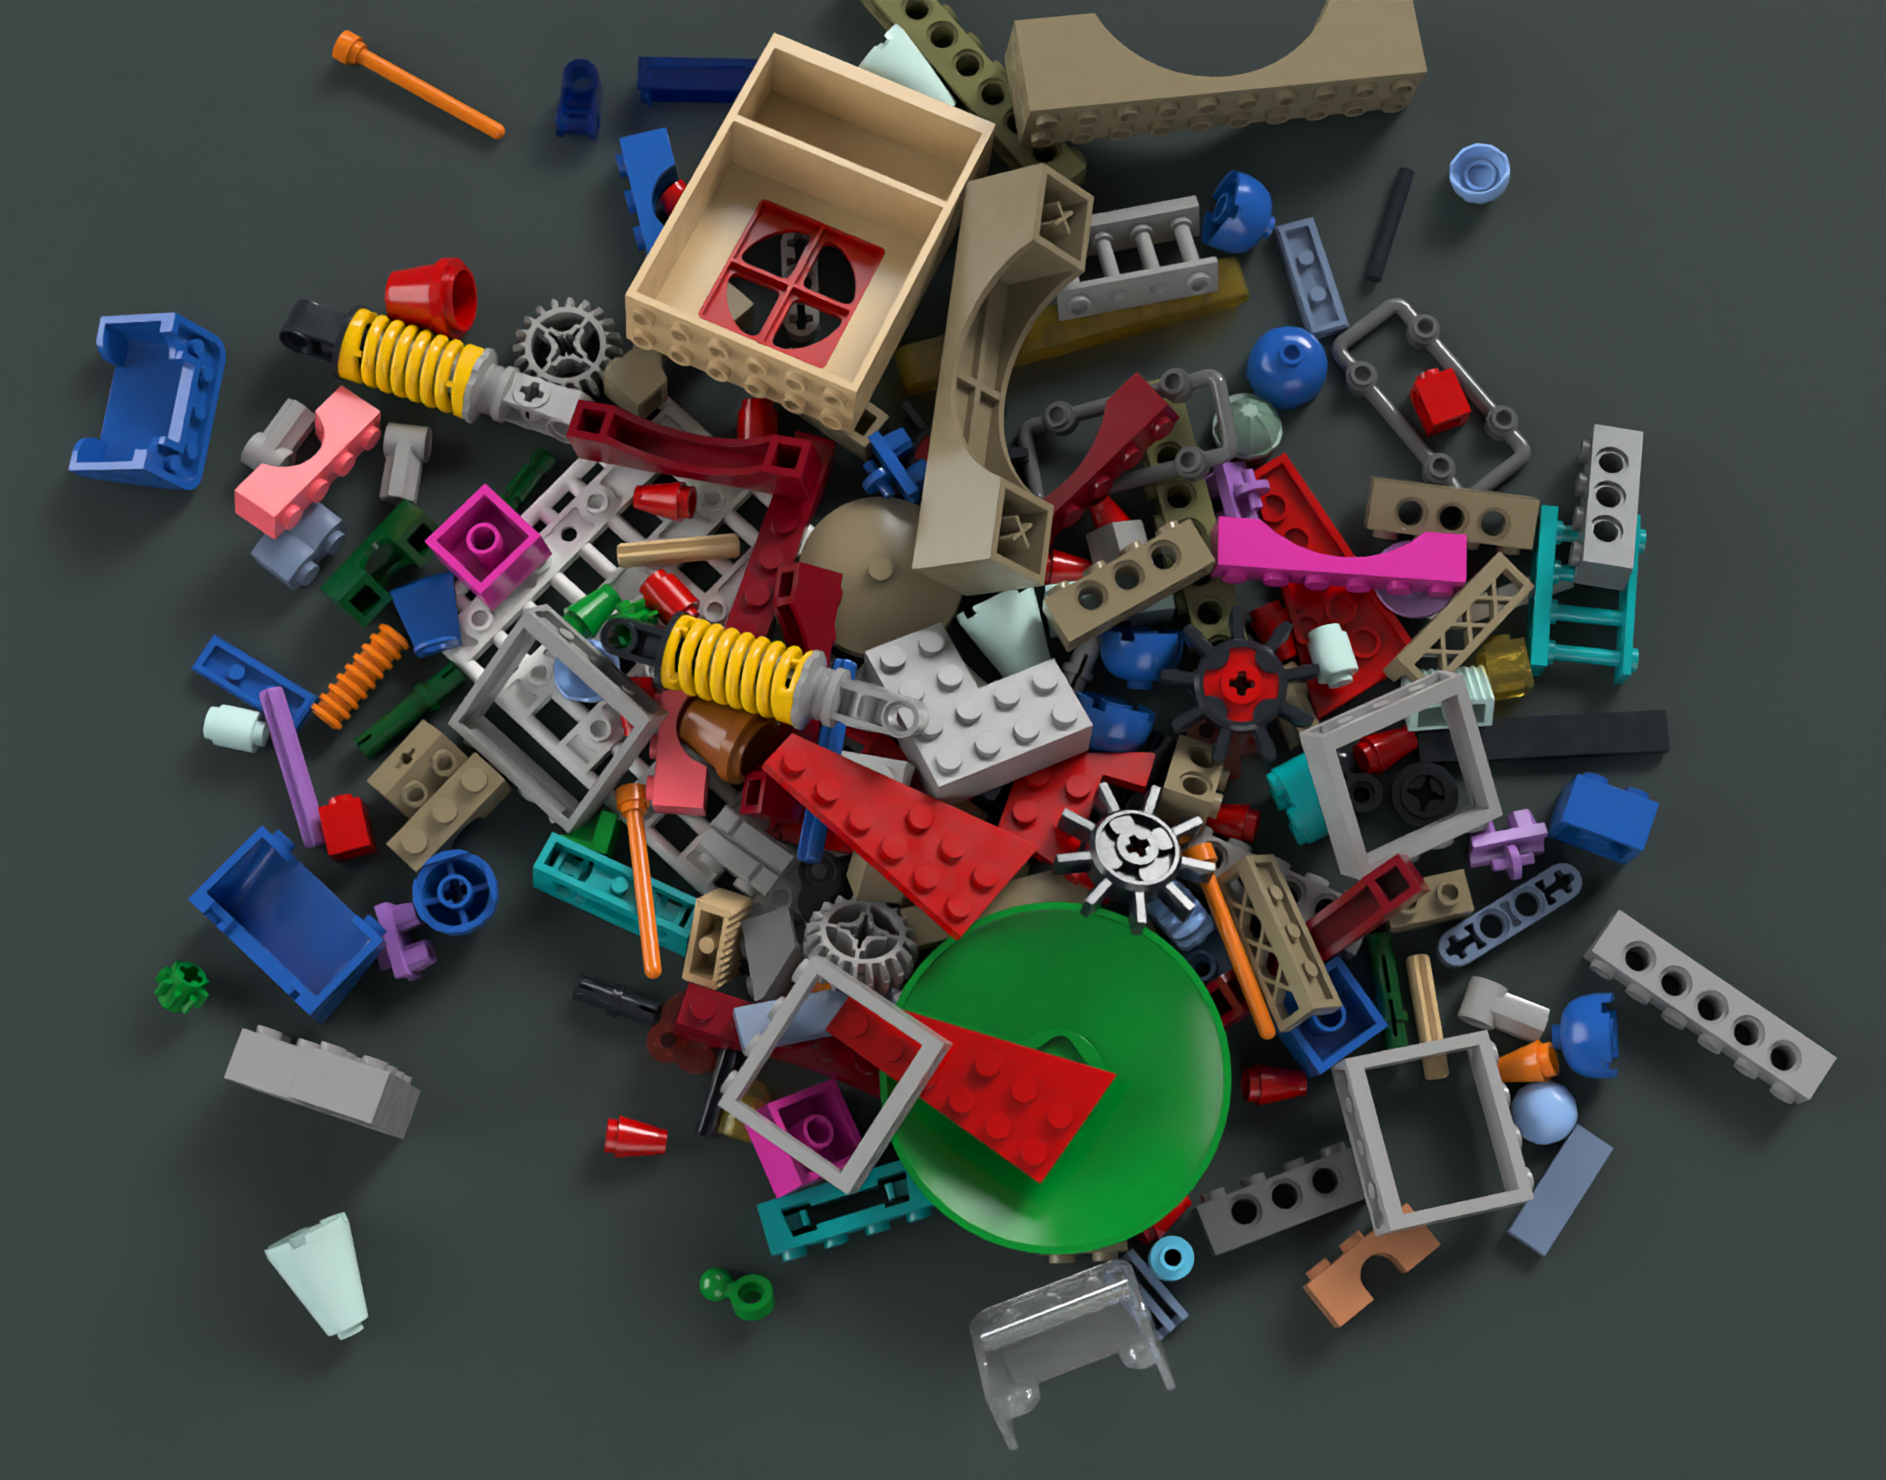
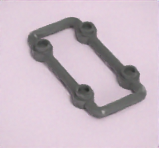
M1390 298L1333 341L1331 347L1332 356L1345 372L1343 381L1345 389L1353 396H1365L1422 463L1421 477L1425 483L1464 488L1454 477L1456 465L1453 459L1447 454L1434 453L1376 385L1378 373L1375 367L1369 362L1356 361L1347 350L1393 314H1397L1408 326L1406 339L1412 347L1419 350L1427 349L1444 370L1453 368L1462 391L1485 416L1483 426L1488 437L1496 441H1506L1515 452L1469 489L1493 491L1529 462L1531 447L1517 430L1519 423L1518 415L1511 407L1505 405L1497 406L1441 341L1439 338L1440 324L1433 316L1418 314L1411 304L1404 299Z
M1171 368L1165 371L1158 383L1151 384L1150 386L1162 398H1167L1175 404L1187 402L1193 396L1195 389L1210 385L1222 446L1205 452L1196 446H1186L1177 453L1173 461L1120 475L1113 482L1108 495L1180 475L1191 482L1200 481L1207 476L1211 467L1224 464L1233 459L1238 450V438L1227 383L1219 371L1204 369L1189 374L1184 369ZM1111 396L1077 406H1072L1065 401H1055L1046 408L1044 415L1031 418L1020 426L1017 433V441L1019 447L1028 448L1029 462L1022 464L1026 487L1031 493L1041 499L1048 496H1044L1033 436L1049 430L1058 436L1072 434L1077 429L1079 422L1104 415L1106 401Z

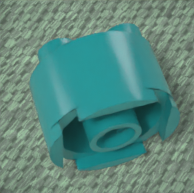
M1305 753L1271 769L1270 773L1266 775L1270 789H1268L1269 795L1279 812L1286 809V814L1291 822L1288 824V827L1296 843L1299 846L1305 843L1310 845L1329 835Z

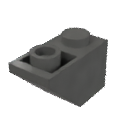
M789 907L741 921L743 936L740 937V948L744 958L748 961L750 976L746 978V985L750 997L757 1003L778 1000L781 996L786 998L795 984L791 980L800 963L805 959L803 954L805 920L804 917Z

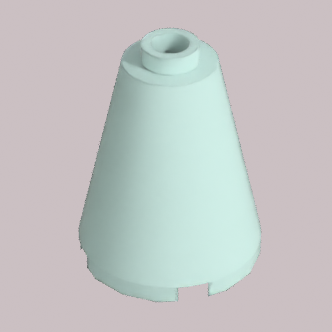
M895 24L884 35L887 38L884 44L881 42L878 46L875 45L858 66L861 69L955 107L957 101L904 29L898 24Z
M1034 587L1024 588V591L1020 593L1017 589L1003 591L970 608L973 616L968 619L964 612L955 616L961 627L1003 678L1051 660Z
M345 1212L320 1220L319 1224L309 1228L304 1227L264 1250L268 1260L328 1336L337 1334L339 1339L342 1340L364 1329L361 1322L368 1317L350 1224Z

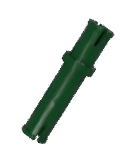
M450 661L448 665L423 685L421 682L413 687L415 689L413 693L366 731L353 739L354 742L359 745L361 751L371 760L384 747L394 741L432 710L435 713L440 709L439 704L463 684H466L468 680L454 663Z
M1384 932L1365 936L1377 1010L1388 1024L1385 1029L1380 1031L1383 1051L1408 1046L1405 1022H1408L1409 1018L1408 1012L1403 1011L1398 973L1392 945V933Z

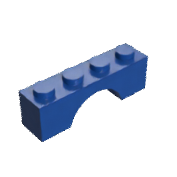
M666 127L619 138L622 153L615 154L620 178L629 177L631 189L624 191L629 214L637 213L640 226L633 227L638 251L646 250L647 255L664 227L656 217V207L659 198L670 185L679 180Z

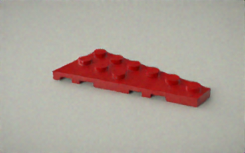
M1286 453L1281 454L1253 471L1256 480H1268L1270 491L1260 496L1263 509L1259 510L1261 520L1273 531L1292 543L1319 554L1337 557H1356ZM1288 583L1286 586L1279 587L1284 608L1287 607L1290 623L1293 625L1292 632L1300 666L1312 664L1307 644L1310 642L1308 633L1318 627L1338 623L1341 630L1347 632L1359 671L1352 676L1353 682L1339 688L1330 689L1328 684H1320L1317 678L1306 683L1309 700L1318 721L1389 678L1382 670L1412 640L1393 611L1380 601L1375 589L1364 593H1353L1347 591L1346 587L1330 586L1323 590H1312L1306 588L1305 584Z
M793 733L761 767L956 941L961 938L1039 848L1038 845Z
M850 996L825 1029L829 1034L898 1083L922 1047L919 1042ZM903 1010L953 1044L919 1098L1039 1184H1042L1117 1076L1115 1073Z

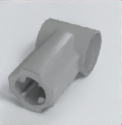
M288 398L263 433H256L247 442L241 454V462L253 470L262 463L276 467L294 466L297 458L296 452L315 427V414L300 402Z
M395 422L387 424L383 443L386 461L379 495L382 501L398 506L405 499L416 505L423 463L429 461L432 449L431 427Z
M1471 977L1457 1015L1460 1020L1485 1030L1497 1029L1530 1043L1540 1040L1549 1019L1550 1009L1507 993L1508 989L1499 983L1482 977Z

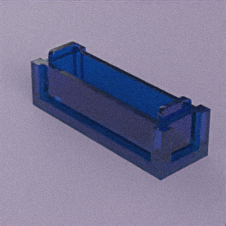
M639 57L637 88L641 90V103H647L648 106H652V102L734 103L757 64L758 59Z

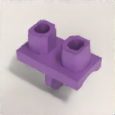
M1244 461L1226 462L1213 466L1214 472L1206 476L1205 481L1210 499H1221L1224 510L1214 514L1216 521L1219 516L1261 519L1259 510L1263 509L1260 496L1270 491L1268 480H1256L1253 469H1247L1246 462Z
M1529 809L1514 811L1509 814L1506 822L1507 830L1496 832L1493 822L1489 821V826L1484 830L1469 833L1467 860L1470 868L1491 864L1493 872L1506 869L1511 880L1521 879L1522 866L1534 864V856L1544 854V838L1548 835L1545 823H1536Z
M384 902L374 906L379 924L387 931L382 937L387 945L377 956L380 970L392 967L396 979L407 978L408 981H413L421 978L420 971L437 962V957L430 940L424 939L413 944L411 942L409 930L425 925L413 902L399 905Z

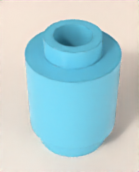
M1178 1236L1161 1238L1151 1247L1148 1254V1265L1153 1274L1158 1279L1167 1282L1177 1281L1185 1277L1191 1271L1194 1264L1192 1247L1186 1240ZM1173 1249L1180 1254V1262L1177 1266H1169L1165 1262L1164 1255L1167 1250Z

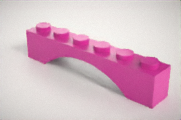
M1219 516L1211 532V554L1216 561L1210 577L1222 578L1223 582L1229 584H1241L1247 582V580L1263 581L1264 585L1270 587H1282L1288 585V583L1305 584L1306 588L1312 590H1323L1330 586L1346 587L1347 591L1353 593H1364L1371 589L1387 590L1388 594L1394 596H1405L1412 592L1428 593L1429 597L1435 599L1450 598L1456 595L1466 584L1467 535L1424 532L1410 543L1390 552L1368 557H1337L1319 554L1300 547L1277 534L1261 519Z

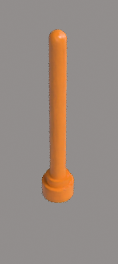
M345 30L338 37L332 51V57L347 66L352 64L358 66L361 64L490 137L500 139L504 136L505 128L503 125L370 52L368 46L363 43L362 37L349 30Z
M629 783L615 790L616 806L621 811L622 816L627 819L644 972L648 978L656 979L661 975L662 967L643 817L647 814L650 801L646 800L645 784Z
M1210 842L1195 845L1182 852L1183 857L1215 863L1218 860ZM1213 874L1209 884L1199 883L1258 1033L1265 1040L1272 1039L1276 1034V1028L1216 876Z

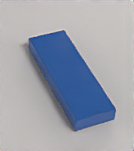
M215 634L191 668L195 673L263 713L259 693L271 687H281L284 690L297 734L313 711L310 706L313 703L318 704L320 701L317 696Z

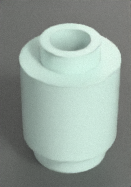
M1338 623L1327 624L1308 633L1310 642L1307 644L1312 664H1319L1321 673L1317 677L1320 684H1328L1330 689L1339 688L1353 682L1352 676L1359 671L1347 632L1342 631Z
M225 704L221 705L220 708L212 706L204 722L203 732L205 739L212 740L213 744L250 753H255L260 746L264 747L270 735L263 712Z

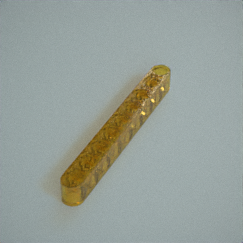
M1231 257L1217 260L1218 291L1064 321L1058 320L1056 304L1048 306L1043 310L1027 334L1013 368L1240 306L1250 299V295L1238 258ZM945 335L912 343L895 351V362L906 394L915 395L938 388Z

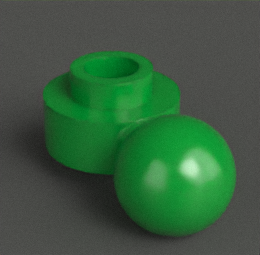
M712 1267L706 1270L700 1278L699 1288L706 1299L720 1302L729 1298L734 1313L743 1320H760L766 1317L774 1308L775 1296L772 1285L767 1278L761 1275H746L734 1282L732 1275L726 1269ZM752 1300H759L756 1303L748 1304Z

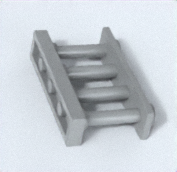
M1196 195L1093 214L1086 257L1098 256L1104 278L1080 282L1079 277H1077L1056 295L1058 320L1064 321L1218 291L1217 258L1214 256L1200 259L1193 240L1194 236L1200 235L1199 204ZM1176 240L1183 263L1160 267L1153 244ZM1137 247L1144 270L1120 274L1113 252Z

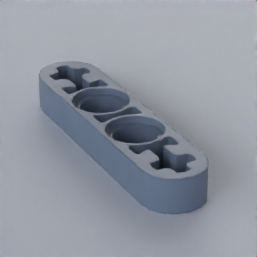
M1567 863L1553 865L1454 926L1437 941L1436 956L1438 960L1450 969L1462 968L1563 906L1581 890L1582 878L1579 871ZM1555 873L1560 878L1567 876L1571 881L1567 886L1569 893L1566 894L1563 889L1555 891L1547 897L1553 903L1549 906L1541 890L1546 889L1555 882ZM1536 883L1540 884L1541 890L1535 886ZM1521 894L1531 895L1537 902L1536 914L1532 916L1521 915L1515 907L1517 896ZM1494 916L1501 921L1502 933L1499 937L1488 938L1481 932L1480 921L1483 917ZM1469 926L1473 938L1483 948L1477 949L1476 942H1473L1462 951L1463 959H1460L1458 955L1450 957L1446 953L1450 946L1448 939L1451 938L1455 943L1464 940L1470 935L1464 928Z

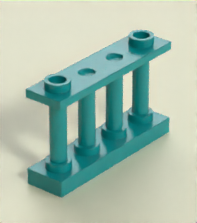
M1541 505L1538 510L1531 552L1530 582L1535 587L1529 592L1523 674L1540 676L1547 667V664H1553L1554 660L1615 667L1614 684L1622 685L1631 676V673H1636L1639 661L1638 648H1633L1638 556L1643 554L1646 545V530L1640 529L1641 515H1637L1633 571L1624 591L1619 593V609L1611 610L1558 604V600L1552 599L1553 584L1557 585L1559 581L1574 582L1575 566L1563 565L1560 560H1555L1556 545H1561L1562 541H1577L1578 532L1572 531V526L1564 525L1562 520H1557L1558 506ZM1557 620L1617 627L1616 650L1556 644L1554 639H1549L1550 624H1555Z

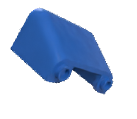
M176 312L101 316L96 346L101 357L106 362L115 366L100 440L85 437L75 444L68 471L83 478L170 490L195 489L200 484L203 476L226 362V351L223 342L217 335Z
M262 825L188 900L275 981L304 1011L322 1025L335 1012L387 945L382 938L387 931L369 914L362 920L291 853L297 846L279 829L271 834Z

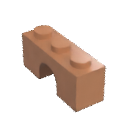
M1408 1203L1401 1205L1403 1214L1414 1212ZM1426 1226L1375 1237L1374 1229L1364 1236L1358 1230L1339 1245L1344 1253L1330 1263L1325 1257L1305 1273L1310 1280L1302 1288L1334 1328H1338L1374 1300L1361 1281V1268L1366 1259L1372 1255L1383 1256L1389 1259L1402 1274L1412 1269L1441 1244Z

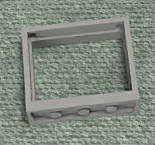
M544 604L528 608L524 611L448 724L464 738V744L475 748L488 760V764L497 773L505 775L514 783L522 797L536 803L548 814L552 824L557 823L567 833H571L589 825L669 713L550 606ZM536 639L634 726L631 733L581 802L576 800L484 716Z
M1444 670L1436 671L1299 733L1342 875L1360 880L1398 853L1407 855L1411 862L1414 863L1419 859V854L1430 849L1448 847L1454 843L1455 837L1464 833H1475L1484 830L1489 826V821L1503 815L1463 674ZM1442 702L1471 805L1366 853L1336 749Z
M813 955L810 961L804 959L795 970L791 979L795 984L787 997H779L770 1009L768 1018L771 1022L763 1034L757 1033L747 1045L744 1055L748 1058L739 1072L733 1070L722 1084L720 1092L724 1095L717 1105L849 1195L859 1191L953 1044L825 957ZM820 977L922 1045L843 1170L741 1101Z
M1488 1030L1347 1058L1331 1067L1375 1237L1514 1207L1534 1200L1532 1192L1534 1189L1533 1176L1529 1168L1525 1167L1521 1152L1522 1136L1519 1128L1513 1124L1509 1109L1510 1093L1505 1083L1501 1081L1497 1066L1499 1061L1498 1050L1494 1042L1490 1041ZM1466 1050L1505 1192L1403 1214L1365 1071Z

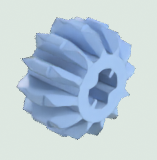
M1175 879L1173 883L1195 905L1187 921L1182 923L1160 899L1146 905L1151 919L1176 947H1179L1180 950L1188 952L1195 945L1199 946L1207 939L1206 936L1214 930L1213 922L1207 911L1199 903V900L1181 882Z

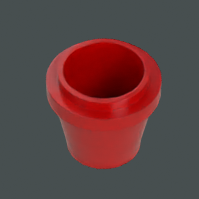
M443 257L434 264L393 271L388 277L385 288V305L391 322L400 320L405 323L406 327L415 325L420 330L427 329L438 335H445L449 340H459L464 337L474 323L478 301L476 282L471 270L466 267L460 258Z

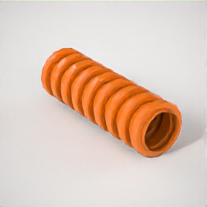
M380 624L378 626L379 633L377 635L371 634L369 638L372 641L361 646L363 651L360 655L358 653L354 654L353 659L355 661L344 666L346 672L343 675L341 673L337 674L336 678L338 681L335 685L330 683L327 686L329 692L327 694L321 693L319 696L321 701L318 705L313 703L310 706L313 710L312 712L332 729L340 730L343 727L340 724L342 720H349L351 717L349 712L360 707L357 704L359 700L367 699L366 692L369 689L374 690L376 688L374 683L377 679L383 680L385 677L383 672L386 669L391 670L393 668L391 662L394 659L398 661L401 658L399 653L402 649L407 651L410 648L407 644L408 641L389 625Z

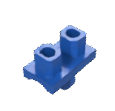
M899 428L882 437L879 431H876L868 436V440L872 444L871 450L883 467L878 468L874 460H869L863 465V468L869 475L862 483L866 493L872 494L880 491L887 500L896 493L889 484L893 481L905 500L917 505L921 503L920 493L923 492L927 462L921 459L909 468L904 469L899 460L915 450L914 444L905 430Z

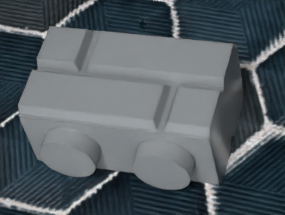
M727 805L724 806L696 846V850L701 853L698 859L699 862L716 874H719L722 869L737 878L733 886L752 899L755 898L757 893L765 898L795 856L794 852Z

